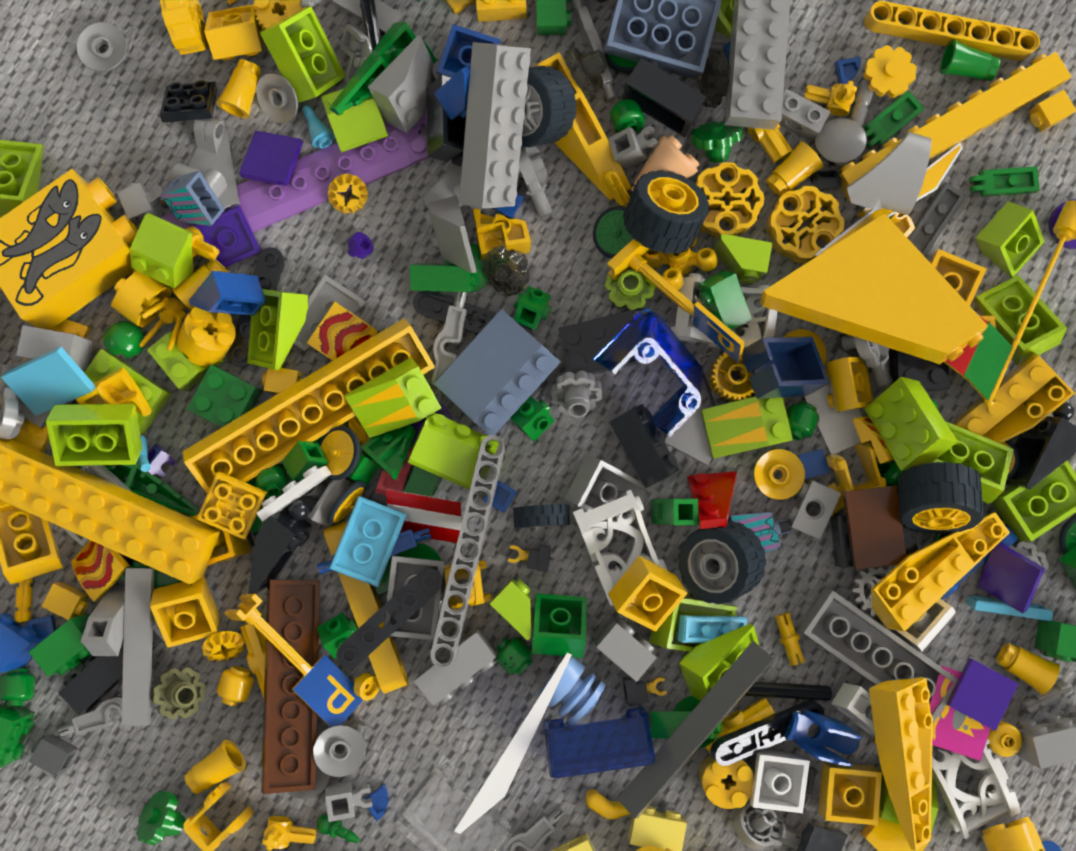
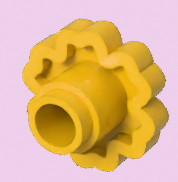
M886 45L876 49L872 54V58L864 65L863 77L870 81L868 85L869 90L879 97L886 93L890 98L904 94L908 90V85L912 84L916 79L917 66L910 63L912 55L902 47H897L893 50L890 46Z

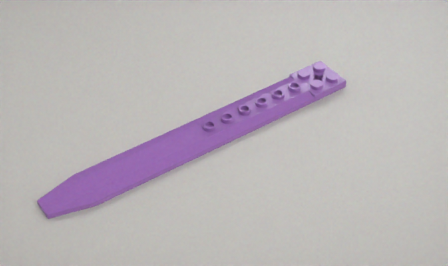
M427 107L421 119L407 133L385 122L384 125L388 133L387 137L344 152L340 151L339 145L336 143L298 159L288 186L256 180H248L236 185L240 206L253 233L329 201L328 187L331 181L339 175H356L367 185L430 158L427 152V138L424 134L419 135L422 127H427ZM349 185V188H347V191H346V192H339V193L343 195V194H346V193L350 192V191H351V185ZM234 207L227 208L224 210V212ZM173 213L161 217V219L183 229L194 225L181 223Z

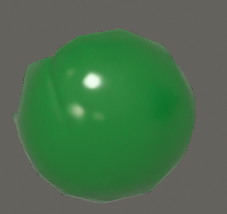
M119 321L105 330L102 336L103 344L111 355H124L125 359L141 354L145 346H139L145 337L143 330L129 321Z

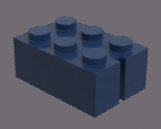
M813 337L761 338L743 349L742 358L747 372L752 373V376L749 378L757 399L808 396L830 384Z

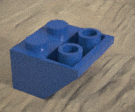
M212 271L189 300L191 306L208 312L254 315L266 302L258 276L222 271Z

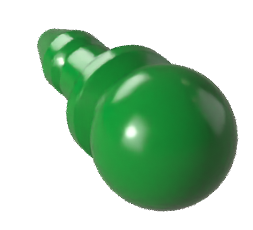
M327 813L322 814L318 818L316 827L321 834H329L332 838L338 836L353 843L360 841L353 831H349V829L342 826L341 820L329 822Z

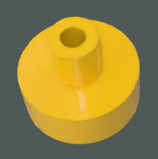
M363 673L354 680L355 695L365 701L373 699L380 690L376 676L371 673Z

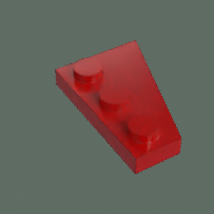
M737 471L710 474L699 473L687 476V485L691 499H698V523L700 529L727 526L731 499L733 498L734 486L737 480Z

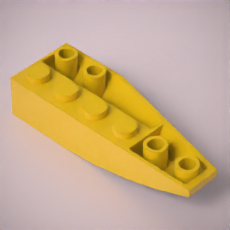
M560 52L538 63L536 66H551L562 72L569 80L575 93L577 106L573 126L565 137L553 143L609 201L613 200L614 197L609 190V185H606L603 180V176L610 170L617 172L620 182L623 183L627 192L631 190L621 165L614 160L610 143Z
M1033 352L1003 377L992 401L994 402L993 406H985L983 403L984 398L981 396L951 424L995 442L1003 443L1035 427L1072 397L1075 392L1038 354Z
M992 512L984 516L983 520L975 527L962 532L951 533L908 555L871 589L872 609L887 629L907 630L1010 533L996 512Z
M922 677L884 681L869 688L875 741L882 773L898 821L912 850H917L931 841L933 717L930 712V692L927 687V679Z

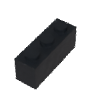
M643 404L632 408L609 422L645 488L679 471L676 457L669 452L663 434L657 430L653 423L651 412Z

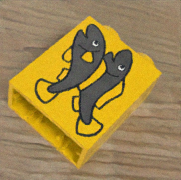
M70 169L0 218V288L20 318L37 328L51 330L114 286L120 279L127 277L135 271L131 269L130 247L138 229L126 215L121 216L117 220L114 218L109 208L118 201L99 177L88 183L73 169Z

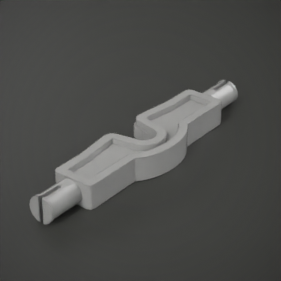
M572 0L576 10L575 17L583 41L591 49L590 60L599 85L603 88L607 101H612L617 96L612 86L613 79L605 55L602 52L601 40L594 28L587 6H584L582 0Z
M465 292L456 293L454 306H449L444 329L435 340L434 357L436 363L431 380V385L435 386L433 383L458 357L456 354L447 352L445 344L448 342L460 344L462 342L464 322L467 310L463 308L467 295ZM435 386L433 393L437 401L441 403L443 392Z
M122 696L111 697L99 704L95 710L76 716L72 719L71 723L59 726L58 732L63 731L59 735L64 737L74 732L77 735H81L112 725V708L117 709L122 717ZM151 701V709H152V708L156 707L157 704H155V703H153V702Z
M558 806L549 816L541 815L526 830L512 834L503 844L501 851H515L514 849L517 846H521L527 851H536L543 841L555 831L554 824L566 815L565 812L561 811V808Z

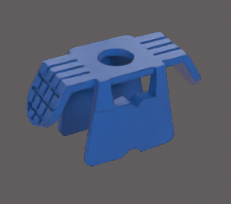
M805 711L804 714L792 713V719L789 721L790 725L787 726L784 735L786 740L791 741L795 739L794 742L816 759L838 765L852 766V763L825 747L832 748L843 754L854 753L859 747V739H862L859 733L850 726L827 715L811 711ZM816 723L819 726L818 733L814 737H808V728Z

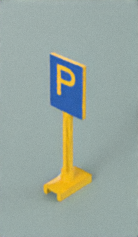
M633 239L607 263V266L611 268L608 275L615 281L630 267L637 273L640 272L682 310L693 316V325L734 361L739 363L742 360L744 341L699 302L693 305L689 299L647 264V260L642 257L650 248L642 246L641 243Z
M242 594L239 597L242 601L238 605L239 609H227L224 614L230 620H245L250 626L253 625L303 674V677L291 690L329 727L342 725L363 701V699L355 695L354 683L325 654L313 666H310L261 617L262 614L256 608L262 600L256 594Z

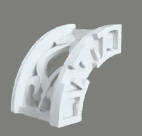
M691 273L689 277H683L684 285L680 289V293L691 302L694 288L700 290L698 284L706 280L701 274ZM759 285L758 288L741 287L744 298H747L746 303L752 317L751 320L742 324L747 325V327L741 329L744 332L743 336H738L744 341V349L762 338L758 323L765 322L763 338H774L778 311L767 308L765 317L755 318L753 315L763 309V307H755L754 301L761 299L763 291L770 287L768 285ZM694 295L695 303L699 302L706 308L701 299ZM678 306L675 327H671L670 337L693 344L702 342L707 344V347L720 348L693 325V316L689 321L690 314Z
M631 489L626 491V496L585 513L583 508L573 512L592 563L598 562L595 569L610 606L613 603L608 593L639 555L667 570L663 559L658 560L641 515V511L644 510L639 496L634 497ZM630 510L627 516H622L624 512ZM634 520L636 521L638 529L630 525ZM604 529H607L606 536L603 539H598L597 535L599 533L605 534ZM613 529L626 532L634 537L632 550L626 563L615 553H600V550L610 543ZM643 543L645 544L648 554L641 553ZM611 561H616L622 568L619 569L616 565L614 569H609L608 565Z
M988 738L981 761L972 762L964 755L952 751L949 754L943 749H937L942 753L941 760H935L932 756V777L950 814L948 821L955 833L960 832L964 839L969 837L968 832L1007 813L1011 817L1021 813L1015 791L1007 785L1006 780L1009 777L998 757L993 759L992 751L987 747V744L990 743ZM960 761L973 769H987L988 773L982 777L978 785V796L967 794L955 787ZM940 770H946L945 779ZM989 784H993L994 786L992 791L986 790V787ZM955 798L962 802L958 805ZM970 810L969 814L963 817L964 812Z

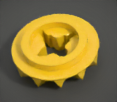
M342 174L331 181L328 187V199L334 209L343 214H354L357 210L363 209L364 204L368 200L367 187L358 176ZM349 185H351L352 194L355 196L350 197L347 203H345L344 195L339 192H346Z
M234 631L215 633L204 641L202 645L203 655L207 656L209 661L215 659L218 663L225 659L229 661L231 657L236 658L240 652L244 651V638Z

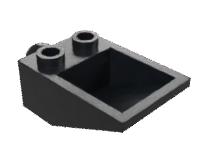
M1064 402L1052 412L1053 417L1047 416L1035 427L1019 435L1014 445L1019 454V467L1015 475L1008 479L1005 485L1031 489L1075 454L1076 426L1069 422L1074 415V408L1070 403Z
M296 500L288 508L269 516L256 535L248 594H258L266 589L267 580H275L297 547H302L309 539L310 534L308 531L313 525L305 520L309 514V506L306 502Z

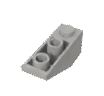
M113 585L88 617L81 642L92 656L119 655L124 638L125 585Z

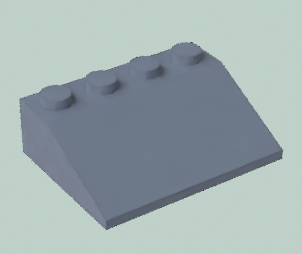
M616 0L602 52L637 63L642 57L645 60L656 62L662 70L697 79L704 72L722 0Z
M500 309L433 384L488 435H495L559 365L560 361L504 310Z

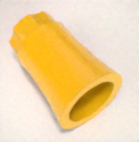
M239 60L226 87L217 99L216 105L230 115L248 119L257 83L262 73L261 68L247 60Z
M799 142L791 154L772 171V174L765 181L768 187L778 197H781L787 191H792L809 176L822 169L823 163L809 145Z
M217 259L214 261L210 260L207 264L204 263L177 287L172 288L175 295L190 310L194 308V306L189 304L190 298L212 271L229 273Z
M1008 642L1002 646L996 657V663L1004 667V670L1027 683L1041 695L1046 694L1053 687L1060 672L1059 663L1044 659L1020 646H1015Z
M225 739L209 755L192 766V769L184 775L185 782L193 793L199 794L226 778L244 771L246 767L244 756L234 742Z

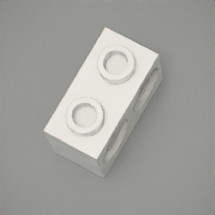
M843 683L831 705L867 734L875 736L870 694L861 686Z

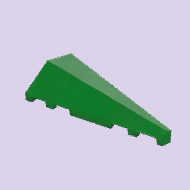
M406 22L393 23L329 109L336 115H341L347 109L362 104V101L373 97L368 86L416 38ZM424 42L429 52V55L433 63L435 64L437 62V59L435 58L434 54L432 53L426 42Z
M138 463L136 465H104L128 486L131 492L191 516L199 514L200 509L156 475L153 476L149 472L141 471Z

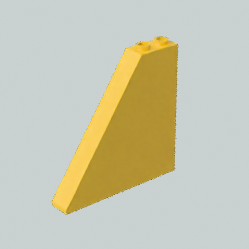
M885 213L765 289L760 300V304L763 307L937 364H941L947 359L953 361L964 352L963 348L968 345L971 348L977 345L984 338L982 334L988 327Z

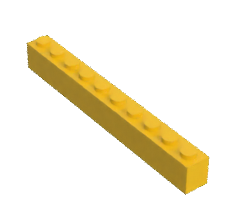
M1057 52L1046 56L1044 53L1032 60V65L1028 68H1025L1024 65L1010 73L1011 77L1005 81L1003 77L997 79L989 85V90L985 92L981 89L968 97L969 101L961 104L959 101L946 109L948 113L942 116L937 113L925 121V126L919 128L916 125L906 131L904 135L907 132H912L931 138L930 160L1061 86L1072 76ZM895 137L883 145L884 149L876 152L874 149L861 157L863 161L856 165L852 161L840 169L842 172L839 175L842 178L841 189L849 202L850 199L846 187L881 162L902 139L897 140Z

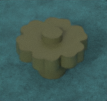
M185 666L179 670L170 667L166 672L160 673L158 677L159 683L151 688V701L158 705V713L171 720L176 719L178 716L186 719L196 713L199 709L198 702H202L206 697V685L199 681L200 674Z

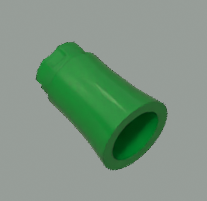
M952 39L943 52L939 72L944 75H957L976 80L992 81L1000 67V58Z

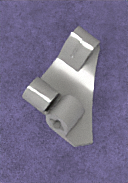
M214 117L212 119L195 120L194 135L197 146L188 166L182 163L174 165L170 174V181L177 177L200 171L224 209L240 205L227 128L224 121Z
M907 132L901 142L881 162L846 187L850 202L873 210L884 208L904 215L910 214L926 175L931 151V138Z

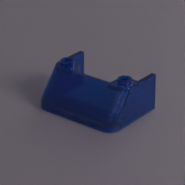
M644 309L617 334L594 360L599 365L616 374L632 356L643 364L651 363L659 357L682 384V387L652 416L656 428L671 437L701 404L703 368L662 317L650 309Z
M644 706L627 709L626 714L622 715L619 719L577 725L564 723L563 719L543 721L548 768L551 778L640 767L656 762L648 715Z

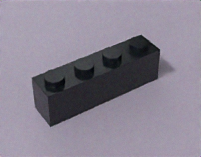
M154 630L152 651L163 642ZM124 638L118 656H92L82 665L84 669L78 675L74 673L63 683L65 687L59 692V695L79 716L90 711L123 679Z

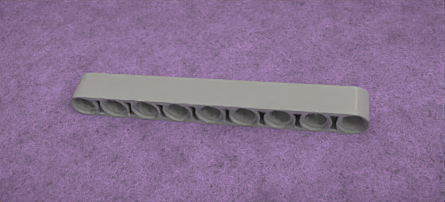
M489 435L483 439L476 462L431 650L432 663L439 668L450 666L455 660L505 453L503 440L496 435ZM492 441L500 444L499 452L494 455L486 452L487 444ZM483 467L493 468V478L490 480L480 478V471ZM478 492H485L488 495V501L483 506H477L474 503V496ZM473 517L480 518L482 522V527L477 532H471L468 529V521ZM465 543H472L476 548L475 555L471 558H466L462 555L461 549ZM461 568L466 569L470 575L468 582L465 584L458 583L455 578L456 572ZM452 595L462 597L463 606L461 609L455 610L451 608L449 599ZM446 621H452L456 624L457 632L455 635L449 636L444 633L443 625ZM444 647L450 651L451 658L449 661L442 662L437 658V650Z

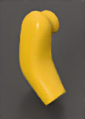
M596 789L587 791L586 805L602 817L613 820L630 815L619 801L608 800Z

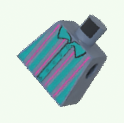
M200 171L173 179L161 193L160 202L162 207L171 209L181 223L212 226L225 210Z
M771 512L735 514L728 517V520L740 522L754 531V534L761 541L765 554L781 547L779 535L791 532L788 519L784 518L774 521Z

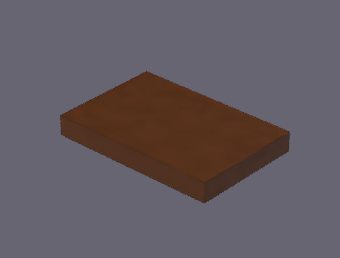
M897 485L844 491L843 496L853 569L898 565L907 556L903 527L899 518Z

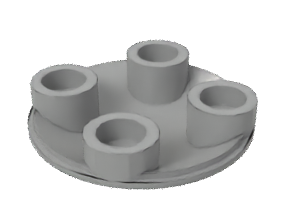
M837 118L823 125L820 133L815 138V148L826 160L834 162L838 166H845L862 154L867 138L864 129L857 122L846 118Z

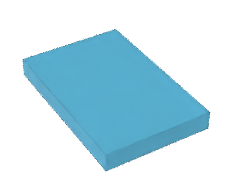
M62 347L8 370L1 376V379L35 416L51 410L54 405H62L88 394L96 387Z
M358 496L329 569L379 587L407 514Z

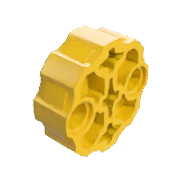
M160 0L165 26L168 29L175 49L181 55L207 50L208 41L204 32L205 21L199 0Z
M723 162L717 167L705 169L696 179L695 184L703 190L702 192L708 198L707 201L711 210L701 226L700 231L702 233H708L716 239L721 234L737 236L745 234L757 221V216L764 206V193L760 190L758 178L752 171L739 168L735 163ZM728 173L732 180L726 182L722 180L720 174ZM744 188L746 189L745 193H740ZM749 196L751 198V202L755 203L752 208L750 206V202L746 201ZM723 197L726 198L727 202H730L728 206L725 205L724 201H721ZM725 221L729 223L731 230H722L719 222Z
M803 186L801 189L787 191L775 203L774 209L767 218L766 231L770 235L773 249L779 255H784L796 263H807L816 257L815 254L822 249L816 244V239L824 240L827 245L844 230V218L840 215L837 200L831 194H824L817 187ZM783 202H790L794 210H786ZM823 206L827 208V210L824 212L820 210V208ZM811 218L813 219L807 227L802 228L799 232L797 231L802 223L807 222ZM788 237L790 242L784 244L782 240Z

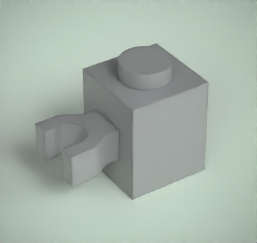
M650 125L638 134L629 127L609 137L608 140L614 160L626 169L647 160L649 157L646 148H655L659 145L658 140L655 138L648 141L649 136L656 133L655 128Z
M130 183L124 186L123 190L117 192L126 216L134 224H140L147 213L159 216L155 204L161 203V193L164 190L162 186H158L149 192L148 188L142 183Z
M352 781L327 785L325 801L328 821L332 822L355 817V806L363 808L373 807L372 798L363 799L361 797L364 793H371L370 784L363 785L354 791Z

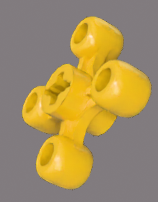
M697 237L693 245L686 251L666 254L649 249L643 255L644 259L647 260V264L653 269L659 268L663 264L670 266V269L664 272L663 278L678 291L684 285L683 275L689 273L693 265L699 266L702 271L709 272L716 268L718 261L715 251L711 248H703L698 253L690 250V248L696 245Z

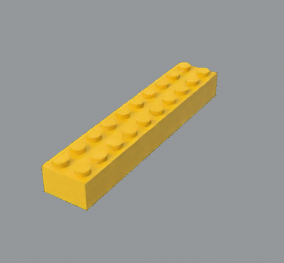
M403 318L183 451L184 463L206 493H208L218 471L246 483L256 477L262 470L271 468L284 460L298 441L313 442L328 433L332 428L338 427L356 416L344 396L347 393L411 357L419 366L422 374L435 368L411 325Z
M0 438V500L187 584H192L203 578L218 539L219 530L75 466H55L54 457L14 439Z

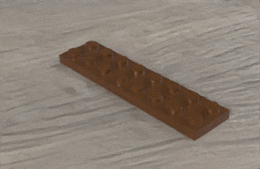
M267 580L266 622L310 666H313L319 659V634L317 627L319 626L320 580ZM267 639L265 645L261 793L271 794L315 790L316 763L313 749L317 739V714L291 690L303 677V674Z

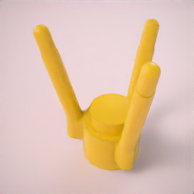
M164 297L160 303L142 314V318H147L159 310L160 319L140 342V347H144L164 323L171 324L176 322L167 347L169 351L173 349L182 321L187 314L184 312V305L178 299Z

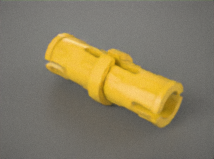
M790 612L775 615L774 618L781 635L779 640L781 644H784L789 665L795 666L799 665L798 662L800 664L804 663L805 658L798 641L800 636L799 633L795 632Z

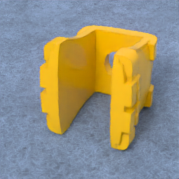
M867 442L854 445L868 481L856 486L852 484L848 466L843 457L834 453L825 457L828 467L832 468L838 480L837 487L842 495L844 491L886 487L885 477L880 476L875 458L877 455L872 443Z
M484 560L478 562L469 600L470 606L485 604V602L491 600V593L483 594L480 571L487 568V563ZM452 565L444 566L443 575L445 576L446 587ZM464 568L459 569L455 574L457 582L461 579L469 580L470 577L469 572ZM452 595L450 597L449 604L451 608L463 606L461 596Z
M228 782L221 783L210 792L203 802L204 805L184 823V831L202 851H214L221 841L242 828L253 815L254 811L249 805L222 832L206 817L204 813L232 787ZM200 828L207 833V836L201 832Z

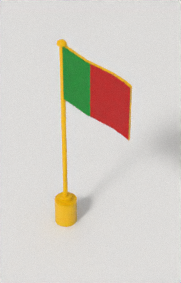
M1076 200L1065 202L1056 221L1053 232L1060 239L1012 346L993 325L979 315L988 325L982 334L984 338L972 348L969 345L963 348L964 352L955 360L950 361L947 359L944 361V363L964 377L984 398L983 403L987 407L994 405V402H992L1064 242L1076 239Z

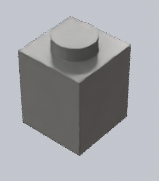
M50 734L36 741L32 747L31 752L33 755L29 762L56 777L67 770L78 748Z

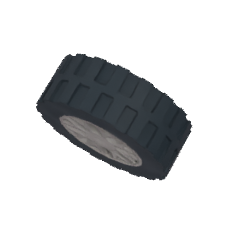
M569 504L514 507V528L570 525Z

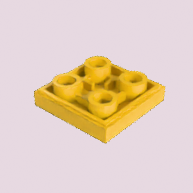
M218 471L196 519L245 540L267 492Z

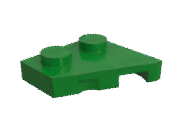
M409 424L372 437L361 449L395 480L417 432Z

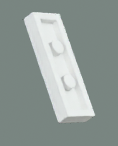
M316 466L310 468L303 474L305 479L298 484L296 481L289 483L282 489L284 494L278 498L274 495L261 504L264 508L257 512V515L262 522L267 520L269 516L283 510L332 475L327 466L319 469Z

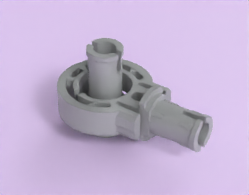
M535 146L521 148L518 179L524 178L529 190L524 195L531 197L538 217H541L553 211L544 192L547 186L545 181L547 171Z
M843 335L842 346L844 350L857 349L860 357L865 360L864 365L872 369L876 385L883 387L891 384L893 379L886 364L889 359L888 352L890 348L851 335Z
M13 365L0 366L1 439L16 437L20 432L25 416L19 397L1 379V376L6 371L16 367Z
M750 803L737 811L732 822L733 828L741 842L748 848L757 851L764 850L767 847L777 850L782 844L797 850L802 839V833L787 829L785 824L782 823V819L777 818L773 810L753 808Z

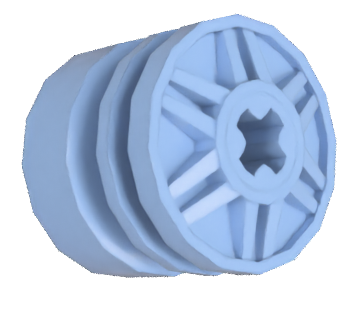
M576 657L570 658L548 704L551 708L561 701L563 704L558 711V715L563 717L570 711L566 718V722L570 726L577 723L593 709L606 686L602 680H598L592 685L596 678L594 673L582 679L581 675L585 665ZM551 677L547 680V682L544 684V686H543V687L541 688V690L539 691V693H538V698H539V696L541 695V693L543 692V690H544V688L546 687V685L548 684V682H549V680L551 679Z

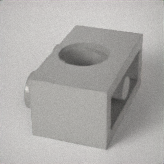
M785 89L783 93L782 119L779 124L813 142L820 133L830 111Z
M809 479L808 483H803L798 492V497L801 498L797 507L793 505L787 519L790 520V526L820 540L841 493ZM815 501L818 504V511L813 515H808L806 506L809 502Z

